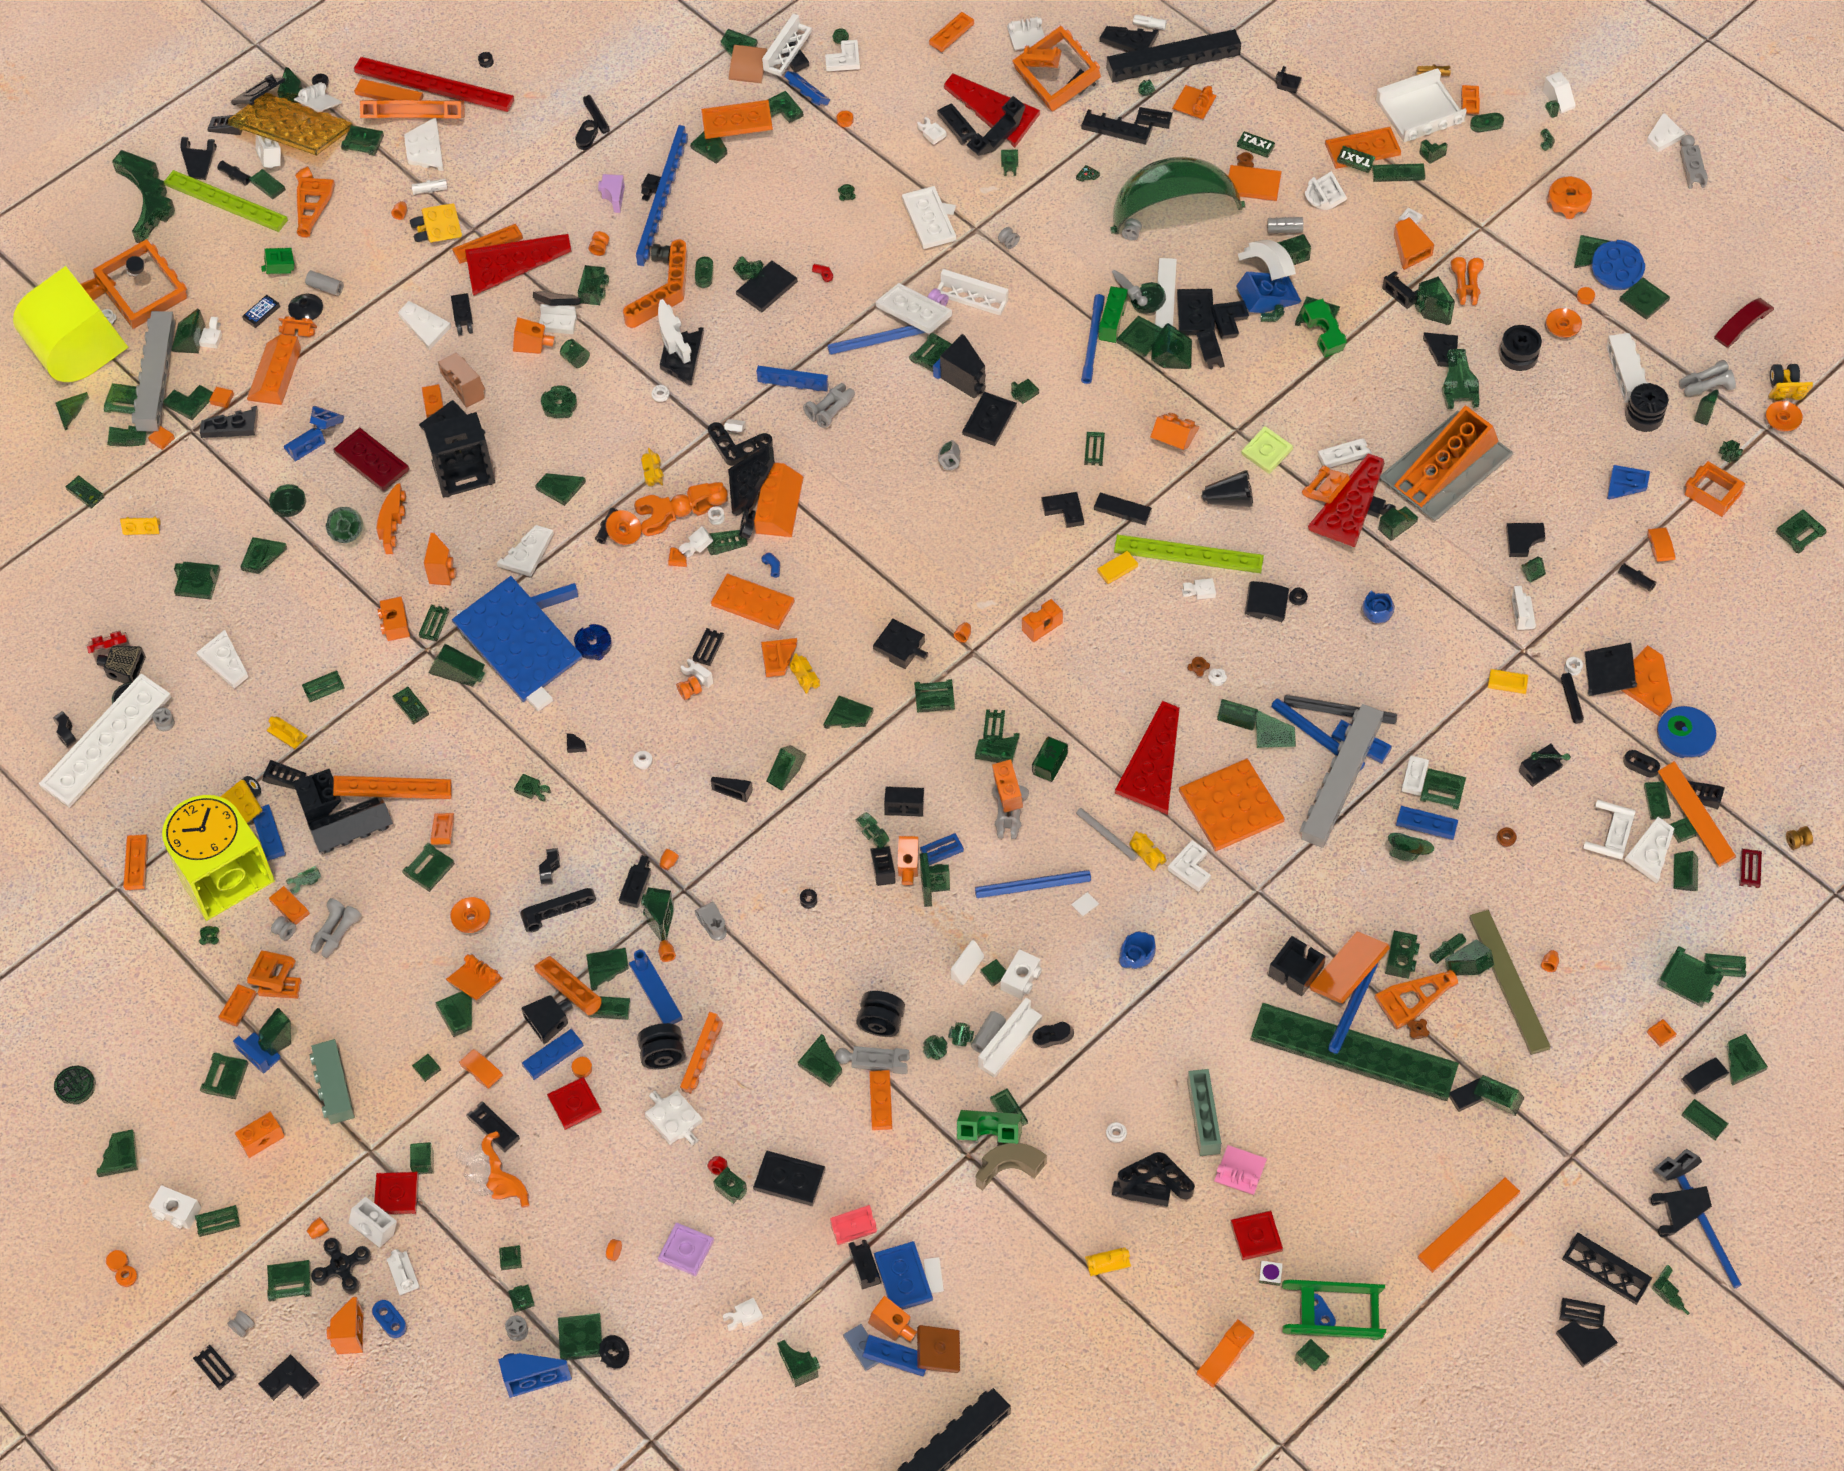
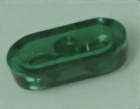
M1496 112L1476 115L1471 119L1470 128L1477 133L1499 130L1503 127L1504 117Z
M700 257L696 261L695 284L700 288H707L713 282L714 265L710 257Z

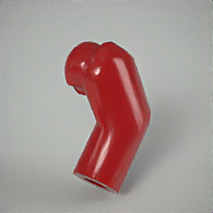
M813 264L812 272L821 274L825 282H830L833 279L830 267Z

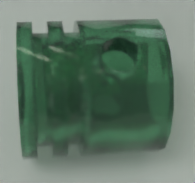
M574 339L567 340L560 349V355L575 368L584 366L590 356V352Z

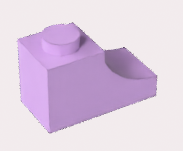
M603 174L602 181H599L598 190L602 193V199H607L612 203L614 213H621L625 189L623 175Z

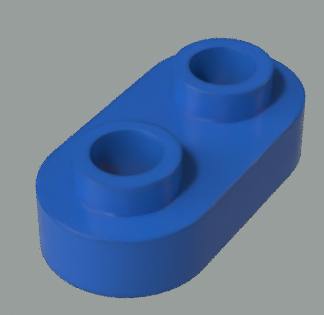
M1314 1293V1301L1317 1302V1305L1314 1306L1315 1325L1335 1326L1336 1319L1324 1299ZM1325 1318L1329 1322L1323 1323L1321 1320Z
M387 1300L376 1302L372 1308V1314L382 1329L391 1338L403 1336L407 1329L403 1317L391 1302ZM382 1311H387L386 1315H380ZM399 1326L398 1330H393V1327Z

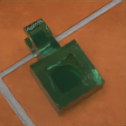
M314 866L299 873L296 877L288 878L286 883L287 885L290 883L296 884L294 888L290 889V892L294 894L300 890L302 884L311 885L316 883L321 874L317 867Z

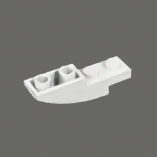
M662 299L658 307L662 340L669 354L677 352L685 364L690 361L691 348L688 343L683 341L680 333V319L678 316L675 317L673 315L671 306L667 305Z

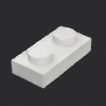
M1410 756L1402 792L1421 796L1429 760Z

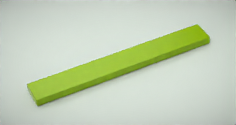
M175 170L164 180V184L167 187L277 232L288 221L287 216Z
M1118 534L1114 553L1118 554L1128 551L1132 556L1260 574L1264 555Z

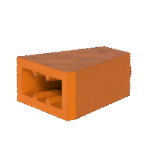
M1410 217L1400 220L1395 224L1394 239L1404 270L1433 256L1434 243Z

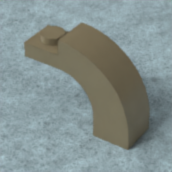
M1008 1143L995 1147L982 1158V1167L975 1176L976 1187L983 1191L1000 1171L1009 1168L1022 1170L1035 1179L1047 1164V1155L1033 1146L1022 1143Z

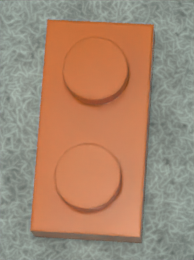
M285 886L269 897L270 902L295 925L310 914L309 910Z

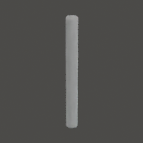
M1082 808L1078 809L1076 812L1078 816L1133 861L1138 858L1139 855L1091 815Z

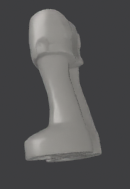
M1720 360L1714 366L1702 372L1691 373L1679 380L1680 387L1685 388V396L1700 395L1704 391L1718 385H1724L1727 390L1736 388L1734 374L1731 369L1729 370L1728 363L1725 360ZM1718 375V376L1713 377V378H1711V379H1709V380L1702 381V380H1704V379H1706V378H1709V377Z
M840 383L830 389L827 396L817 405L811 401L805 403L803 410L811 421H817L820 427L826 428L831 424L835 414L842 407H846L852 400L855 391L851 388L846 390V385ZM834 402V404L827 411H824L831 403Z
M1019 785L1022 801L1026 800L1029 796V790ZM995 786L992 789V794L994 798L998 799V814L994 824L997 829V836L1002 839L1005 828H1009L1011 839H1016L1019 828L1022 826L1020 822V809L1011 811V815L1008 817L1007 812L1004 813L998 789Z
M332 898L328 900L326 905L330 912L328 919L319 932L314 934L310 948L312 952L318 953L324 942L327 941L322 950V956L328 958L339 946V941L352 924L358 922L362 916L357 909L351 906L345 908L343 904ZM343 916L340 924L331 936L330 932L332 931L338 920Z

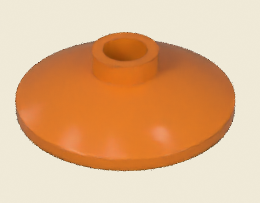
M1559 308L1548 314L1546 326L1556 336L1572 337L1581 330L1582 320L1575 311Z
M1777 401L1767 408L1766 420L1777 430L1792 431L1801 425L1803 415L1795 404L1787 401Z
M624 510L615 511L606 521V531L609 537L616 543L630 545L635 543L641 535V523L631 512Z
M476 897L464 898L453 906L450 914L451 922L461 932H477L487 925L490 919V909L482 899Z

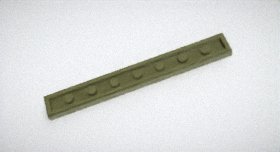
M1486 910L1470 915L1469 919L1530 1054L1533 1055L1550 1050L1549 1041L1490 911Z

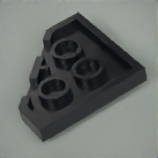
M770 445L765 446L728 469L732 514L738 516L746 508H751L775 463L774 450Z

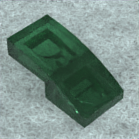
M130 425L128 429L109 426L107 445L122 447L145 445L147 431H137L136 426Z

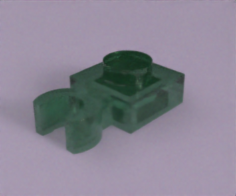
M1018 149L1001 150V167H1004V176H1007L1008 171H1012L1013 176H1016Z
M522 774L514 787L515 793L529 799L536 795L540 801H546L545 795H542L543 792L551 793L549 786L541 785L540 780L526 774Z

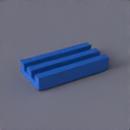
M956 833L920 847V851L923 853L927 865L930 866L964 852V848ZM955 840L954 843H951V844L946 845V846L944 845V844H947V843L952 842V841ZM939 847L938 849H936V850H934V851H932V852L927 853V851H930V850H932V849H935V848Z

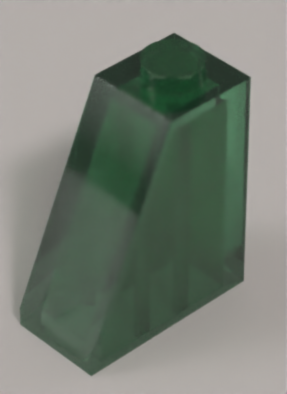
M444 644L428 673L473 687L477 681L481 682L485 674L482 671L485 664Z

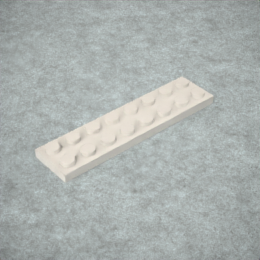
M141 673L39 783L40 787L70 808L152 719L154 711L165 705L171 698V694Z

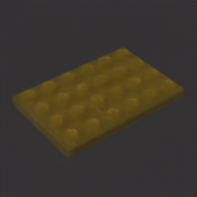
M270 93L263 94L254 100L253 105H247L228 119V125L316 156L352 130L353 123L343 118H337L328 113L316 112L312 108L290 102L285 98L273 96Z

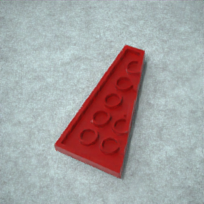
M954 73L944 83L946 91L957 100L965 103V107L972 109L975 115L990 128L1005 115L1002 107L1010 97ZM1023 103L1026 107L1019 126L1007 138L1014 148L1039 117V109Z
M569 234L465 249L473 296L572 252Z
M1368 453L1349 476L1350 480L1333 501L1326 503L1309 523V531L1356 547L1385 464L1384 459Z
M1162 701L1115 788V794L1168 815L1180 707Z

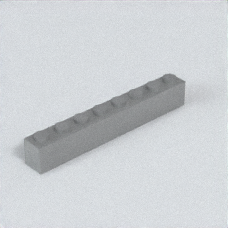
M151 311V317L147 320L149 330L145 332L146 345H143L144 358H141L142 372H139L138 375L140 385L136 387L138 397L134 400L135 413H132V423L135 424L137 431H159L175 330L173 312Z
M1362 704L1359 710H1355L1352 718L1354 722L1352 726L1349 725L1345 732L1347 737L1345 741L1340 742L1338 747L1339 754L1337 757H1333L1330 765L1332 769L1330 773L1325 774L1323 779L1324 786L1322 789H1318L1315 797L1317 801L1315 805L1310 806L1308 811L1309 818L1307 822L1303 821L1300 828L1303 841L1324 848L1382 724L1383 711Z

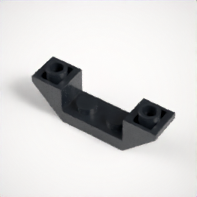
M1012 96L1002 107L1005 115L984 137L977 133L966 146L978 156L996 151L1019 126L1026 106L1016 97Z

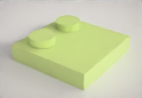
M1264 426L1241 453L1270 474L1293 450V445Z

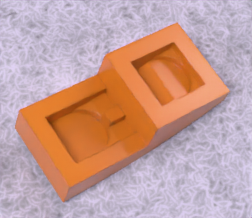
M1462 85L1461 107L1462 109L1466 108V114H1479V86Z
M1667 528L1648 529L1647 536L1652 544V553L1656 561L1675 560V552Z
M472 1049L459 1061L462 1068L474 1075L475 1079L488 1089L503 1076L499 1069L475 1049Z

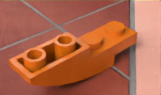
M401 483L396 484L387 495L377 520L376 530L379 540H383L386 554H393V549L397 546L394 532H397V524H402V516H405L403 502L406 501L405 490L402 491Z

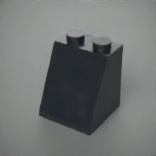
M961 334L940 356V376L942 380L975 399L986 388L985 364L966 336Z

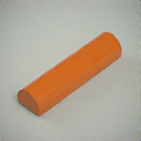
M551 956L534 965L535 971L587 1015L594 1014L600 1008L601 998Z

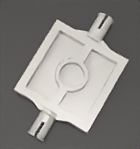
M678 1090L663 1099L656 1091H653L649 1097L655 1102V1106L645 1112V1117L669 1145L684 1137L692 1146L694 1143L696 1144L698 1139L692 1131L702 1123V1117Z

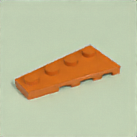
M709 1011L680 1088L689 1094L692 1093L693 1089L697 1088L701 1071L706 1065L707 1058L724 1024L716 1013Z

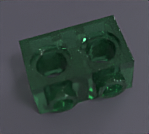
M1304 234L1277 242L1288 252L1294 265L1310 260L1311 245Z
M585 265L578 289V297L581 298L582 304L600 306L601 300L605 298V285L609 284V275L606 274V267Z
M1394 930L1385 974L1409 979L1410 972H1415L1417 961L1413 960L1414 954L1418 955L1420 943H1416L1418 935ZM1401 945H1407L1409 948H1404ZM1398 962H1403L1406 965H1400Z

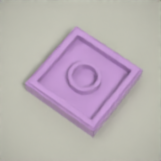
M676 1223L658 1257V1261L697 1276L714 1242V1238Z

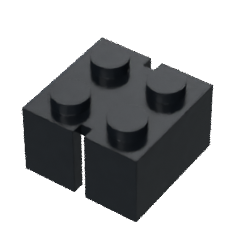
M1291 936L1271 962L1268 976L1283 985L1286 982L1289 989L1303 996L1324 968L1326 956L1310 947L1307 959L1304 958L1307 944Z

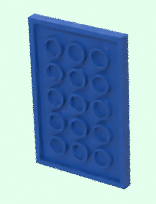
M509 576L452 618L453 624L523 703L534 691L541 686L544 688L582 659L581 653L512 576Z

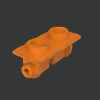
M286 316L284 319H278L282 323V326H279V332L284 335L295 336L296 329H298V336L311 337L315 335V329L313 328H317V325L311 319L302 318V320H295V318Z

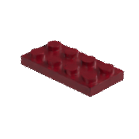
M360 427L333 448L334 453L382 492L410 470L405 462Z

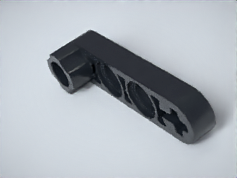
M585 888L526 907L520 912L526 932H536L542 927V920L589 906L596 901V896L592 888Z

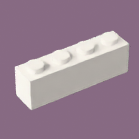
M1630 333L1608 336L1606 349L1624 402L1628 403L1632 390L1640 384L1649 382H1646L1645 370L1641 368L1640 355L1636 353V344L1632 340Z

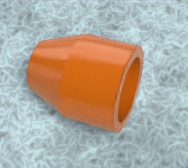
M308 166L295 174L298 182L300 177L314 178Z
M403 201L395 204L391 211L392 216L395 219L402 220L407 213V204Z
M967 622L959 625L954 632V638L959 642H966L971 635V625Z
M665 849L660 858L659 866L664 870H669L675 865L679 855L670 849Z
M668 940L661 941L658 948L660 960L663 962L674 960L676 954L672 944Z
M1550 950L1544 955L1541 963L1543 970L1547 972L1556 971L1559 964L1558 952Z
M319 1217L310 1224L307 1233L312 1239L321 1237L330 1229L323 1219Z

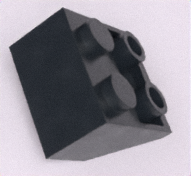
M330 768L293 781L307 823L328 816L341 802L340 796H333L334 779Z

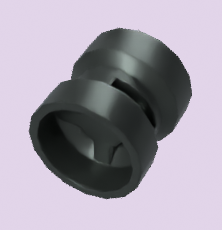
M654 243L651 250V260H662L664 263H669L671 246H661Z

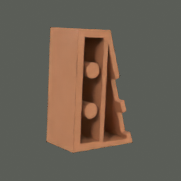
M457 352L438 361L440 373L466 408L485 399L483 392L485 387L481 382L480 376Z

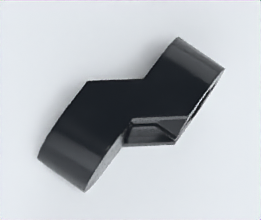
M61 711L53 717V720L58 726L56 731L58 738L66 747H69L76 742V738L71 733L72 722Z
M558 848L546 849L547 859L539 865L541 884L553 883L552 873L560 867Z
M1059 1022L1036 1029L1032 1038L1035 1044L1041 1048H1047L1070 1041L1074 1036V1029L1066 1022Z

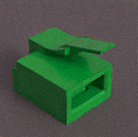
M264 248L265 265L261 266L262 272L266 271V274H288L294 271L292 248Z

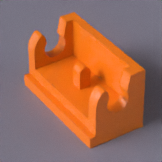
M1026 45L1021 59L1027 67L1058 68L1062 51L1058 47L1053 49H1033Z

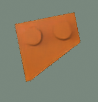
M797 638L761 642L766 677L783 676L786 674L797 647Z

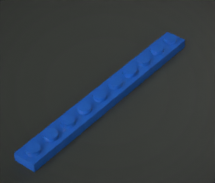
M678 125L636 252L638 266H644L646 260H649L650 247L654 244L655 233H658L659 220L663 218V207L667 206V195L671 193V183L675 181V171L679 169L680 156H683L684 144L688 142V133H686L685 126Z

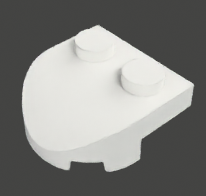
M1332 171L1318 180L1313 177L1308 182L1309 186L1307 191H1305V196L1309 203L1318 209L1329 210L1347 200Z

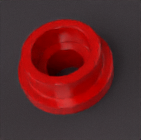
M720 1156L712 1157L707 1164L708 1169L715 1175L725 1174L728 1170L727 1160Z

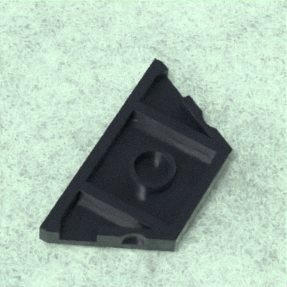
M704 327L698 328L696 332L688 333V331L681 333L684 343H688L691 348L689 362L684 364L677 352L669 354L664 345L660 369L686 384L692 385L703 340Z

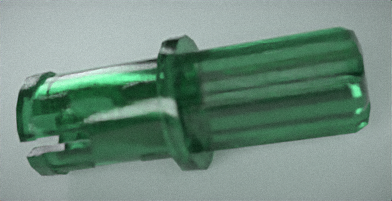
M1458 933L1450 940L1443 941L1439 948L1430 953L1431 960L1438 964L1448 955H1453L1456 949L1466 943L1465 936L1462 933Z

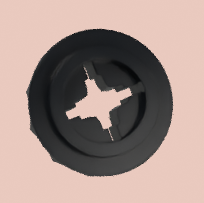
M609 1335L598 1344L600 1347L598 1354L601 1356L600 1362H604L606 1368L611 1367L615 1370L626 1365L629 1360V1348L621 1337ZM612 1349L614 1352L619 1354L613 1356V1354L608 1353V1351Z

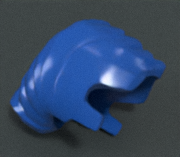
M1372 590L1368 593L1362 604L1363 614L1374 623L1387 622L1395 610V605L1389 594L1375 593Z
M1141 931L1128 935L1120 948V965L1123 968L1137 969L1145 967L1152 962L1156 952L1154 936Z

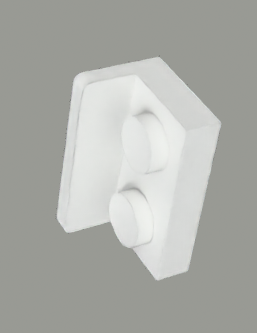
M541 304L539 323L545 325V332L574 334L577 321L575 307Z
M1514 586L1511 600L1517 630L1535 629L1536 623L1531 597L1523 593L1522 586Z

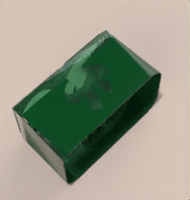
M1048 736L1032 763L1033 775L1052 782L1067 757L1068 744Z

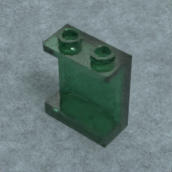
M1678 946L1658 985L1703 1008L1705 1002L1709 1004L1713 998L1714 993L1711 991L1714 986L1719 987L1724 977L1721 975L1722 968L1718 967L1716 969L1686 954V949Z

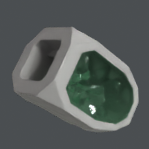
M951 440L940 448L938 461L944 469L953 470L959 466L961 461L959 445Z

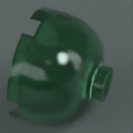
M342 506L328 514L325 527L332 540L340 543H349L355 541L361 535L364 522L357 510Z

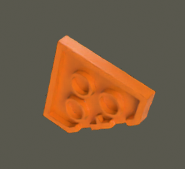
M1647 645L1634 659L1637 687L1621 691L1661 717L1671 706L1673 700L1664 657Z

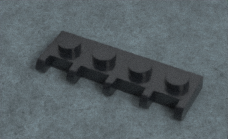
M1087 110L1081 124L1082 130L1147 145L1153 130L1152 124H1149V127L1138 125L1139 121L1136 120L1132 124L1122 121V117H1118L1116 120L1107 118L1106 113H1102L1099 116L1091 114L1092 110Z

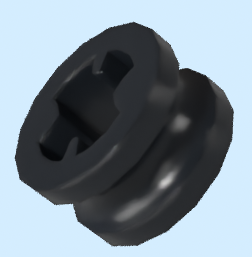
M490 52L479 54L478 61L481 67L489 68L494 64L493 56Z
M805 889L800 893V904L802 907L811 909L817 905V893L814 890ZM807 896L812 898L809 902L806 901Z

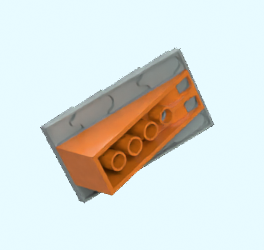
M1465 405L1460 412L1457 410L1382 473L1380 479L1429 518L1436 521L1465 497L1475 486L1479 485L1493 471H1496L1513 455V452L1499 442L1493 425Z

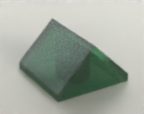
M196 309L178 323L171 351L199 354V340L205 328V323L199 309Z

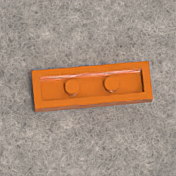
M963 12L959 13L929 40V45L943 52L974 25V19Z
M147 834L127 836L123 885L125 890L145 889L148 848Z
M890 1070L869 1071L872 1130L892 1129Z

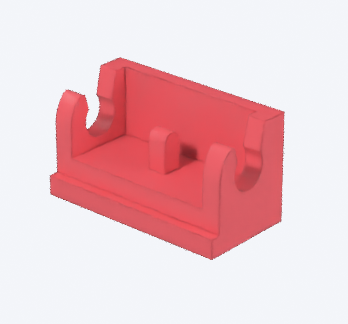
M870 1205L830 1218L831 1229L837 1245L877 1232L876 1222L873 1219Z

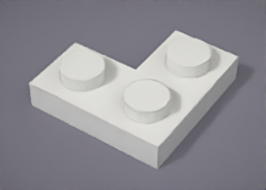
M857 40L841 41L842 53L825 54L826 71L860 69Z
M1192 840L1170 863L1168 871L1199 892L1211 879V875L1198 866L1207 856L1208 851Z

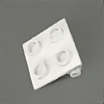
M1026 18L1025 22L1021 19V22L1019 20L1008 23L1007 29L1015 51L1024 49L1026 45L1031 47L1045 37L1041 27V18H1030V22Z
M321 82L301 89L298 93L299 97L294 98L301 105L308 106L316 112H323L342 103V101L325 94L326 85Z

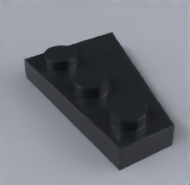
M1106 26L1099 42L1130 52L1152 47L1159 35V30L1153 29V32H1149L1138 28L1136 31L1128 30L1126 27Z
M253 406L251 410L245 412L241 410L235 411L234 415H220L201 420V438L255 435L258 416L257 406Z

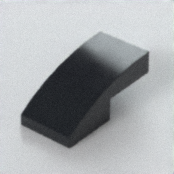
M1715 1057L1686 1074L1682 1080L1694 1094L1708 1089L1712 1083L1725 1078L1729 1071Z
M1686 1148L1674 1160L1670 1157L1665 1158L1653 1171L1665 1180H1672L1690 1172L1702 1163V1160L1698 1155Z

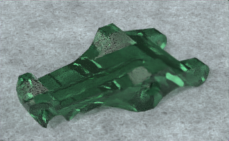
M1466 349L1448 350V374L1442 387V395L1444 396L1447 409H1454V401L1471 400L1473 408H1479V381L1469 369Z

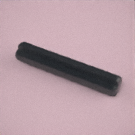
M584 96L583 102L597 123L601 133L609 132V125L592 96Z
M1569 672L1563 673L1561 681L1573 722L1575 724L1582 723L1584 716L1572 674Z

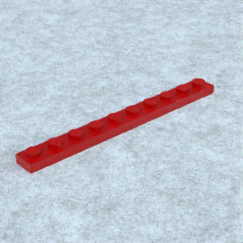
M360 57L354 67V72L361 75L505 112L509 111L514 102L513 95L365 57Z

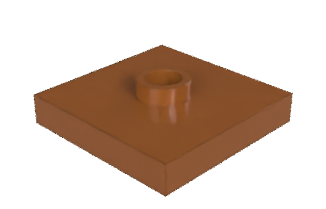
M919 1325L917 1327L918 1368L959 1373L960 1330Z

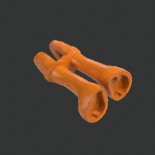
M1456 257L1451 260V269L1457 277L1458 288L1456 293L1460 305H1465L1466 295H1471V305L1475 306L1478 303L1479 294H1481L1478 288V274L1484 268V261L1481 258H1473L1468 262L1469 285H1466L1465 280L1466 259Z

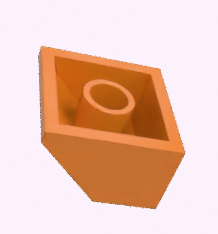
M430 533L424 559L429 584L451 586L452 579L456 577V568L453 567L454 559L451 557L449 549L435 533Z
M352 1297L330 1319V1326L327 1327V1339H330L331 1347H334L337 1355L363 1353L364 1312L357 1297Z

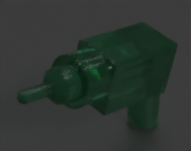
M1666 1265L1651 1289L1664 1302L1669 1303L1673 1308L1676 1307L1678 1310H1683L1689 1315L1690 1313L1684 1308L1683 1299L1678 1295L1679 1290L1668 1280L1673 1269Z

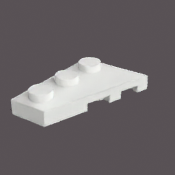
M410 301L398 312L403 322L417 334V337L426 344L429 350L451 328L450 322Z
M1657 817L1624 860L1657 884L1674 828Z

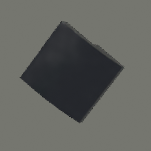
M1250 581L1245 614L1260 620L1268 617L1282 623L1285 619L1289 588L1267 582Z

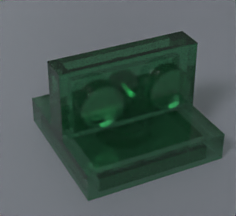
M184 561L183 564L175 563L174 571L178 579L174 590L175 596L212 600L221 570L220 566Z
M919 853L924 907L932 906V892L950 891L949 864L929 866L927 853Z

